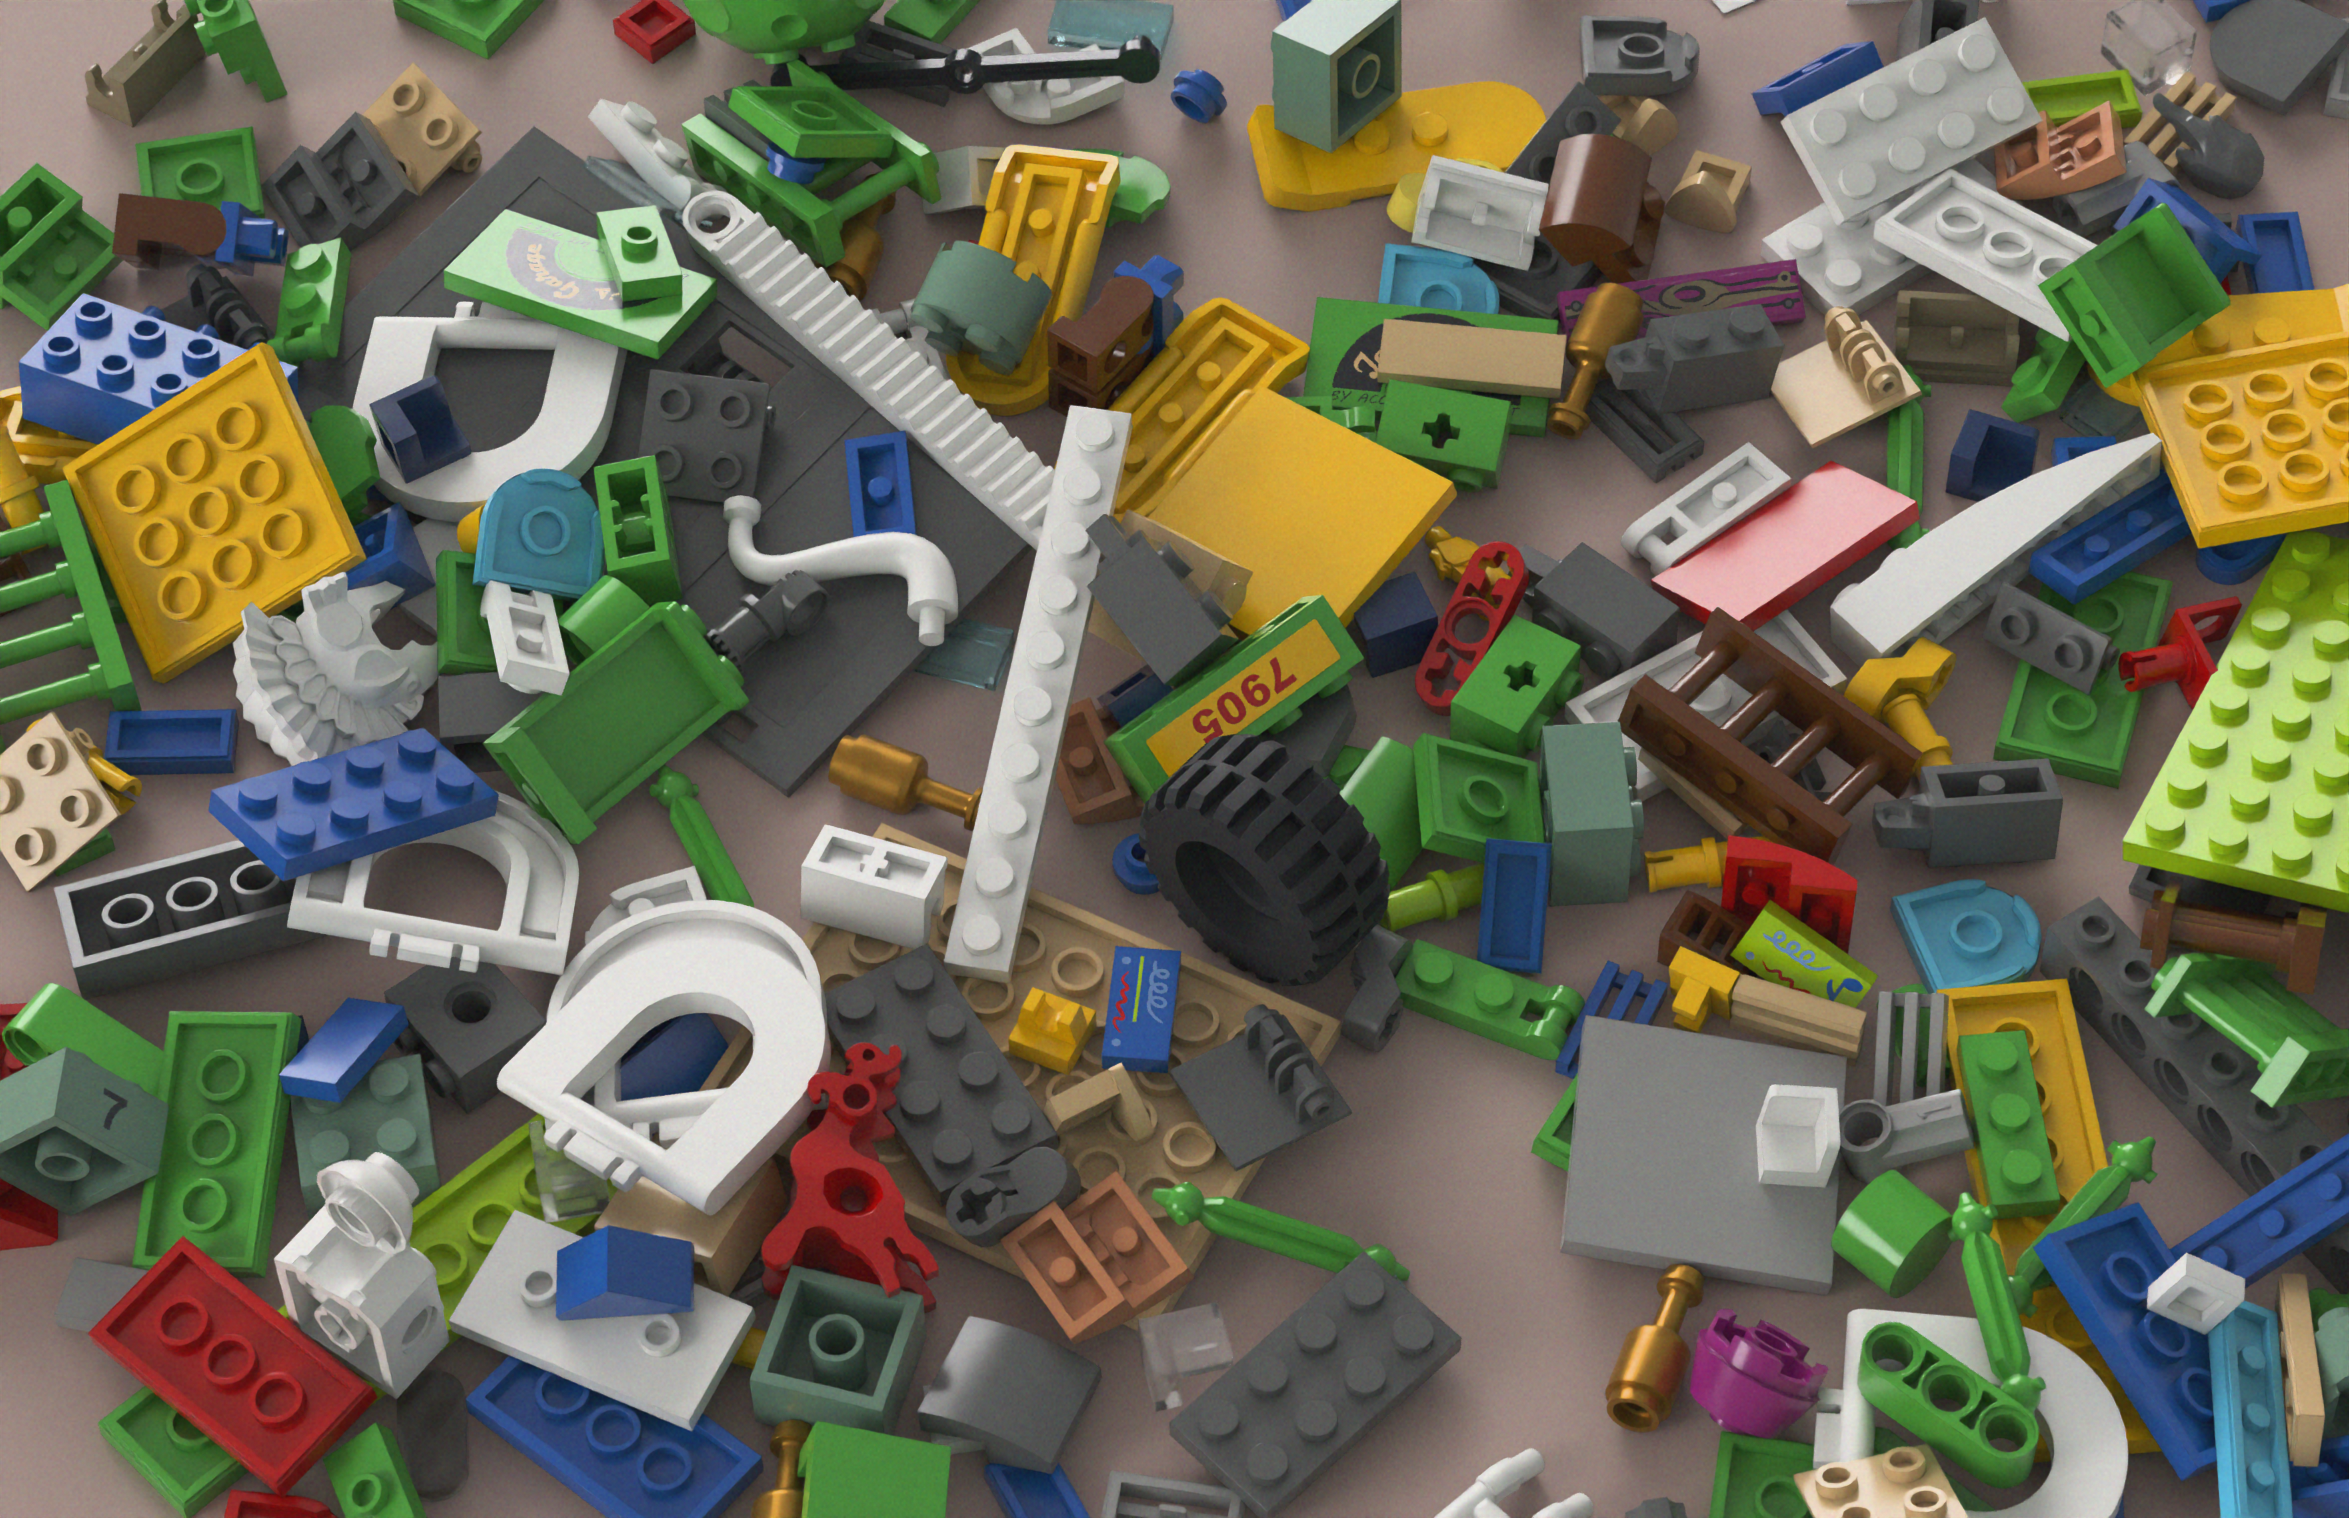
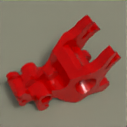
M860 1042L852 1045L845 1053V1059L850 1064L846 1067L844 1075L825 1071L816 1073L808 1081L807 1095L811 1102L815 1105L821 1102V1094L824 1093L829 1097V1105L827 1109L811 1111L807 1117V1126L811 1132L797 1141L791 1151L790 1166L794 1176L790 1193L791 1209L766 1236L762 1244L761 1255L764 1265L767 1267L761 1277V1285L766 1296L774 1301L779 1300L791 1265L807 1269L814 1267L827 1268L837 1276L882 1286L888 1299L900 1294V1291L923 1295L925 1314L936 1309L937 1301L927 1284L910 1269L907 1262H912L919 1268L926 1282L939 1276V1267L924 1243L910 1231L904 1219L905 1200L885 1165L879 1163V1156L872 1144L895 1136V1128L884 1113L897 1105L896 1096L892 1091L900 1083V1069L898 1067L901 1064L902 1051L898 1045H892L889 1048V1054L886 1055L879 1047L872 1043Z

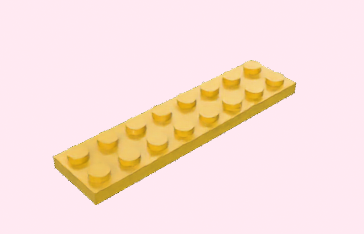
M2067 978L1939 989L1936 992L1949 995L1947 1049L1951 1065L1949 1079L1952 1090L1961 1089L1967 1110L1968 1106L1956 1051L1958 1037L1962 1035L2025 1030L2060 1203L2057 1214L1993 1219V1228L1989 1236L2000 1245L2008 1275H2014L2017 1259L2099 1169L2108 1167ZM1974 1142V1148L1965 1150L1964 1153L1974 1200L1976 1203L1986 1207L1988 1205ZM2053 1281L2047 1288L2033 1292L2032 1303L2038 1307V1310L2031 1318H2028L2024 1313L2019 1315L2022 1326L2042 1333L2061 1343L2079 1356L2100 1377L2120 1411L2128 1442V1454L2162 1451L2055 1282ZM2040 1432L2033 1463L2051 1461L2047 1444Z

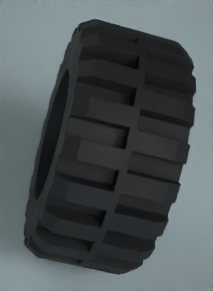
M1250 734L1224 735L1213 738L1209 743H1205L1145 803L1141 815L1139 833L1140 847L1146 850L1144 861L1149 873L1156 875L1159 881L1157 888L1165 900L1171 901L1179 911L1177 916L1189 929L1193 927L1204 938L1202 942L1215 953L1220 951L1230 959L1231 965L1243 972L1250 970L1256 974L1257 979L1268 983L1280 982L1282 986H1299L1315 983L1323 979L1384 918V912L1388 907L1391 886L1388 884L1390 873L1387 861L1380 859L1381 846L1375 834L1369 833L1363 825L1365 818L1354 804L1349 805L1339 794L1341 789L1329 777L1324 779L1315 772L1312 763L1300 755L1296 757L1286 752L1285 746L1272 740L1261 742L1259 736Z

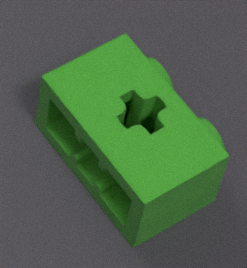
M1389 379L1375 443L1452 481L1457 490L1480 492L1483 486L1498 489L1513 421L1511 401ZM1441 432H1450L1452 434V439L1446 440L1444 448L1433 447V441L1439 440Z
M655 455L594 467L609 576L628 586L647 605L683 599L669 497Z
M1514 615L1452 699L1450 739L1466 744L1472 738L1497 752L1525 759L1530 750L1535 753L1541 750L1542 726L1553 725V718L1561 707L1565 708V703L1579 696L1585 677L1579 673L1581 645Z

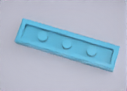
M2243 1301L2208 1332L2221 1518H2293L2277 1312Z

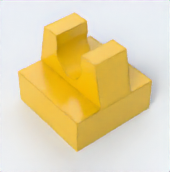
M1680 946L1669 966L1671 994L1676 996L1672 1004V1011L1677 1013L1673 1021L1674 1027L1682 1031L1700 1033L1712 1013L1730 1020L1733 1015L1731 1014V1007L1734 1002L1732 999L1733 991L1740 972Z
M1032 987L1021 1007L1017 1023L1008 1038L1009 1053L1069 1076L1097 1026L1096 1010Z

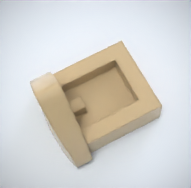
M1602 95L1598 97L1622 120L1612 132V135L1638 146L1649 156L1670 143L1679 132L1678 121L1674 114L1663 104L1651 99L1649 96Z
M1695 150L1679 185L1675 187L1665 206V213L1675 220L1694 227L1718 233H1731L1737 223L1735 213L1750 183L1752 166Z
M1122 1062L1049 1098L1042 1110L1056 1131L1057 1136L1111 1110L1120 1125L1136 1142L1155 1133L1145 1105Z

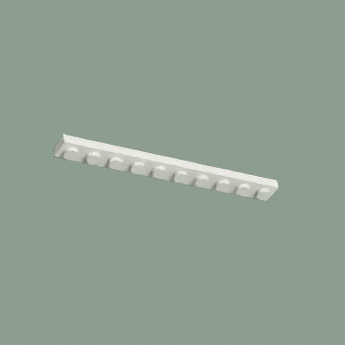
M1074 405L1069 407L945 953L944 968L950 975L1010 983L1095 600L1087 585L1100 575L1101 572L1097 565L1104 559L1103 553L1085 530L1103 514L1113 516L1133 428L1132 413Z

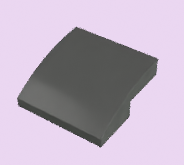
M354 112L317 152L300 145L261 185L300 248L309 244H321L341 237L349 251H351L388 226L420 197L372 121L357 112Z
M968 1316L917 1410L921 1431L984 1442L989 1462L1053 1474L1102 1379L1101 1368L1081 1355L1041 1336L995 1321Z

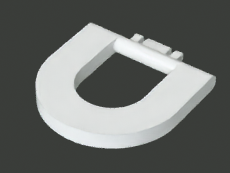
M458 302L454 318L376 316L353 403V409L369 421L377 439L374 451L380 480L374 484L375 487L395 504L400 502L403 508L410 512L431 519L459 522L466 515L484 505L501 484L528 470L554 469L567 473L579 480L594 464L608 439L627 349L487 302H482L479 316H475L474 302ZM442 348L555 350L541 412L534 424L523 435L502 447L471 453L469 456L408 484L405 483L381 445L369 406L370 403L434 375L438 356Z
M495 791L499 794L495 816L402 845L412 843L447 844L471 851L490 862L501 873L507 889L502 922L498 931L365 908L364 901L372 866L382 854L393 848L297 877L287 928L370 942V955L387 957L389 946H395L398 948L396 959L449 968L451 957H457L461 959L459 967L461 971L476 973L479 961L563 976L579 882L578 861L567 838L562 835L563 833L549 819L542 818L525 803Z
M693 900L665 904L632 915L614 924L589 942L573 958L564 970L563 976L558 980L550 999L546 1024L594 977L616 962L658 944L691 938L733 939L765 948L779 955L800 971L811 984L819 999L826 1025L827 1007L816 962L806 944L790 927L772 915L750 906L719 900ZM753 1035V1052H754L755 1037H754V1035ZM620 1058L581 1100L652 1141V1134L659 1132L661 1147L665 1149L670 1148L729 1087L621 1101ZM822 1093L821 1102L816 1104L813 1110L827 1109L829 1097ZM545 1118V1128L547 1131L555 1123Z
M724 938L682 939L658 944L636 952L616 962L594 977L502 1068L497 1078V1088L555 1123L549 1130L547 1129L544 1135L547 1146L557 1152L563 1149L567 1158L605 1181L610 1177L613 1186L623 1192L631 1190L635 1183L644 1176L707 1215H713L732 1198L809 1116L815 1104L811 1102L807 1095L808 1081L816 1073L829 1072L831 1044L819 999L811 984L791 963L765 948L747 942ZM693 1013L723 1015L744 1025L755 1037L754 1052L744 1072L667 1150L581 1100L595 1083L642 1036L655 1026L669 1019Z
M1856 1309L1849 1312L1847 1316L1843 1390L1829 1389L1827 1387L1818 1389V1398L1821 1400L1817 1403V1411L1832 1413H1817L1813 1468L1819 1469L1829 1463H1845L1874 1456L1876 1407L1869 1403L1861 1394L1857 1385L1862 1341L1867 1332L1878 1324L1898 1322L1913 1328L2000 1389L2003 1383L1992 1373L1978 1318L1873 1309ZM2022 1326L2031 1357L2028 1377L2032 1379L2041 1377L2046 1384V1389L2041 1391L2040 1404L2035 1410L2034 1416L2039 1426V1432L2043 1436L2050 1453L2051 1471L2039 1490L2016 1506L1990 1512L1964 1511L1968 1518H2115L2123 1496L2128 1466V1442L2120 1411L2103 1381L2079 1356L2052 1338ZM1883 1359L1876 1362L1880 1368L1886 1371L1897 1372L1905 1369L1900 1362L1893 1359Z

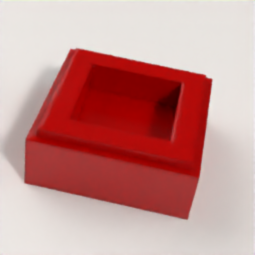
M641 0L613 20L614 34L651 64H654L696 35L695 20L670 0Z

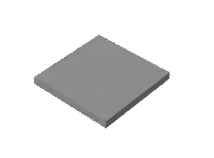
M1586 1015L1581 1033L1560 1253L1665 1270L1673 1264H1684L1693 1267L1702 1276L1828 1295L1833 1276L1834 1250L1831 1247V1240L1836 1228L1841 1151L1839 1149L1826 1187L1759 1183L1756 1124L1768 1089L1774 1084L1837 1088L1838 1110L1843 1109L1847 1057Z

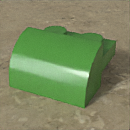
M35 163L0 196V309L2 310L10 303L48 331L83 293L88 295L123 260L112 253L114 233L82 210L83 196L38 163Z
M1381 736L1372 750L1344 745L1328 776L1322 778L1326 779L1329 777L1341 789L1339 794L1349 805L1354 804L1365 818L1363 825L1367 831L1375 834L1381 846L1380 859L1387 861L1390 873L1388 884L1391 885L1390 891H1392L1422 850L1413 749L1398 741Z

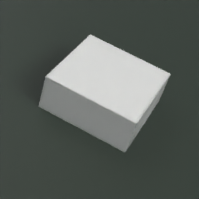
M2186 1253L2148 1287L2147 1309L2206 1335L2244 1301L2245 1279Z

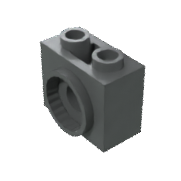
M451 957L449 968L425 965L385 991L384 996L386 1003L404 1006L409 1023L393 1042L394 1046L405 1056L411 1052L414 1055L420 1054L425 1077L433 1090L443 1099L451 1095L468 1114L501 1092L497 1088V1078L500 1071L546 1025L547 1021L496 964L479 961L478 970L476 973L459 970L461 959ZM472 1020H481L476 1023H467Z

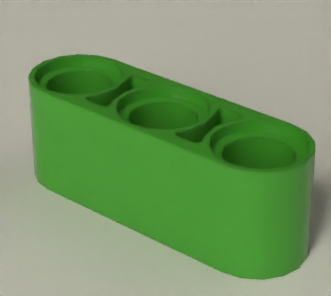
M45 984L2 1032L3 1041L7 1049L27 1067L68 1047L73 1051L86 1054L93 1062L119 1077L137 1083L144 1091L157 1098L164 1051L59 984Z
M1885 1322L1876 1325L1867 1332L1862 1341L1857 1385L1861 1394L1869 1403L1978 1480L1993 1488L2008 1489L2018 1486L2028 1478L2033 1467L2038 1444L2039 1426L2035 1416L2026 1407L1907 1325L1898 1322ZM1883 1359H1893L1900 1362L1905 1369L1897 1372L1886 1371L1880 1368L1876 1362ZM1941 1398L1951 1399L1957 1402L1962 1409L1947 1412L1937 1408L1932 1402ZM1998 1438L2008 1439L2014 1442L2020 1449L2013 1452H2002L1995 1449L1989 1442Z

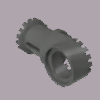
M795 570L792 574L787 573L785 578L788 580L783 581L780 578L777 581L778 584L775 587L773 586L760 600L752 594L743 595L738 600L739 608L715 629L706 628L707 634L703 638L712 650L716 652L717 657L719 655L725 656L741 673L744 670L743 662L768 640L776 642L787 632L790 635L798 636L813 628L827 610L829 594L804 571Z

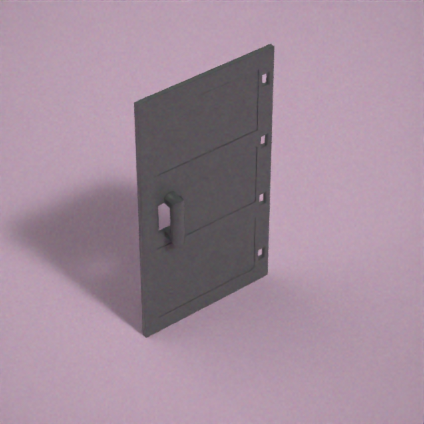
M533 126L344 306L337 356L318 363L312 358L300 362L297 369L299 407L305 421L312 423L310 413L326 405L346 406L353 409L362 366L376 316L454 318L458 302H474L475 316H479L480 308L484 301L444 288V270L505 209L599 240L596 212L649 205ZM659 213L679 267L716 278L717 297L659 359L627 350L608 439L594 464L578 481L582 483L581 486L589 493L599 509L594 467L638 458L650 369L685 373L688 369L689 374L766 383L723 353L719 338L732 327L791 368L774 387L770 386L768 405L776 407V421L772 430L764 429L755 492V499L761 504L760 522L752 527L755 549L759 553L766 555H784L852 538L853 526L844 440L899 432L900 430L702 258L689 244L684 229ZM441 349L434 375L443 384L450 412L468 439L472 450L471 453L489 451L509 444L523 435L534 424L543 406L555 350ZM907 438L917 536L925 538L941 550L948 558L956 579L958 617L951 623L945 624V639L1033 547ZM668 496L683 599L673 601H676L680 606L682 604L687 605L700 617L706 628L715 629L739 608L738 600L743 595L752 594L760 600L773 586L756 583L746 578L734 566L728 550L729 524L723 519L724 503ZM386 501L391 506L395 504L394 502ZM405 509L409 519L415 524L428 519ZM606 556L604 558L602 576L609 575L607 571ZM872 574L816 582L829 594V604L820 621L804 634L794 636L787 632L776 642L768 640L743 662L744 670L741 672V675L744 679V685L740 688L750 702L741 710L727 712L706 729L702 735L789 798L836 750L842 738L846 735H851L937 647L927 646L919 641V623L913 621L907 614L908 584L905 578L893 574ZM563 601V614L575 602ZM734 713L755 728L744 743L720 726Z

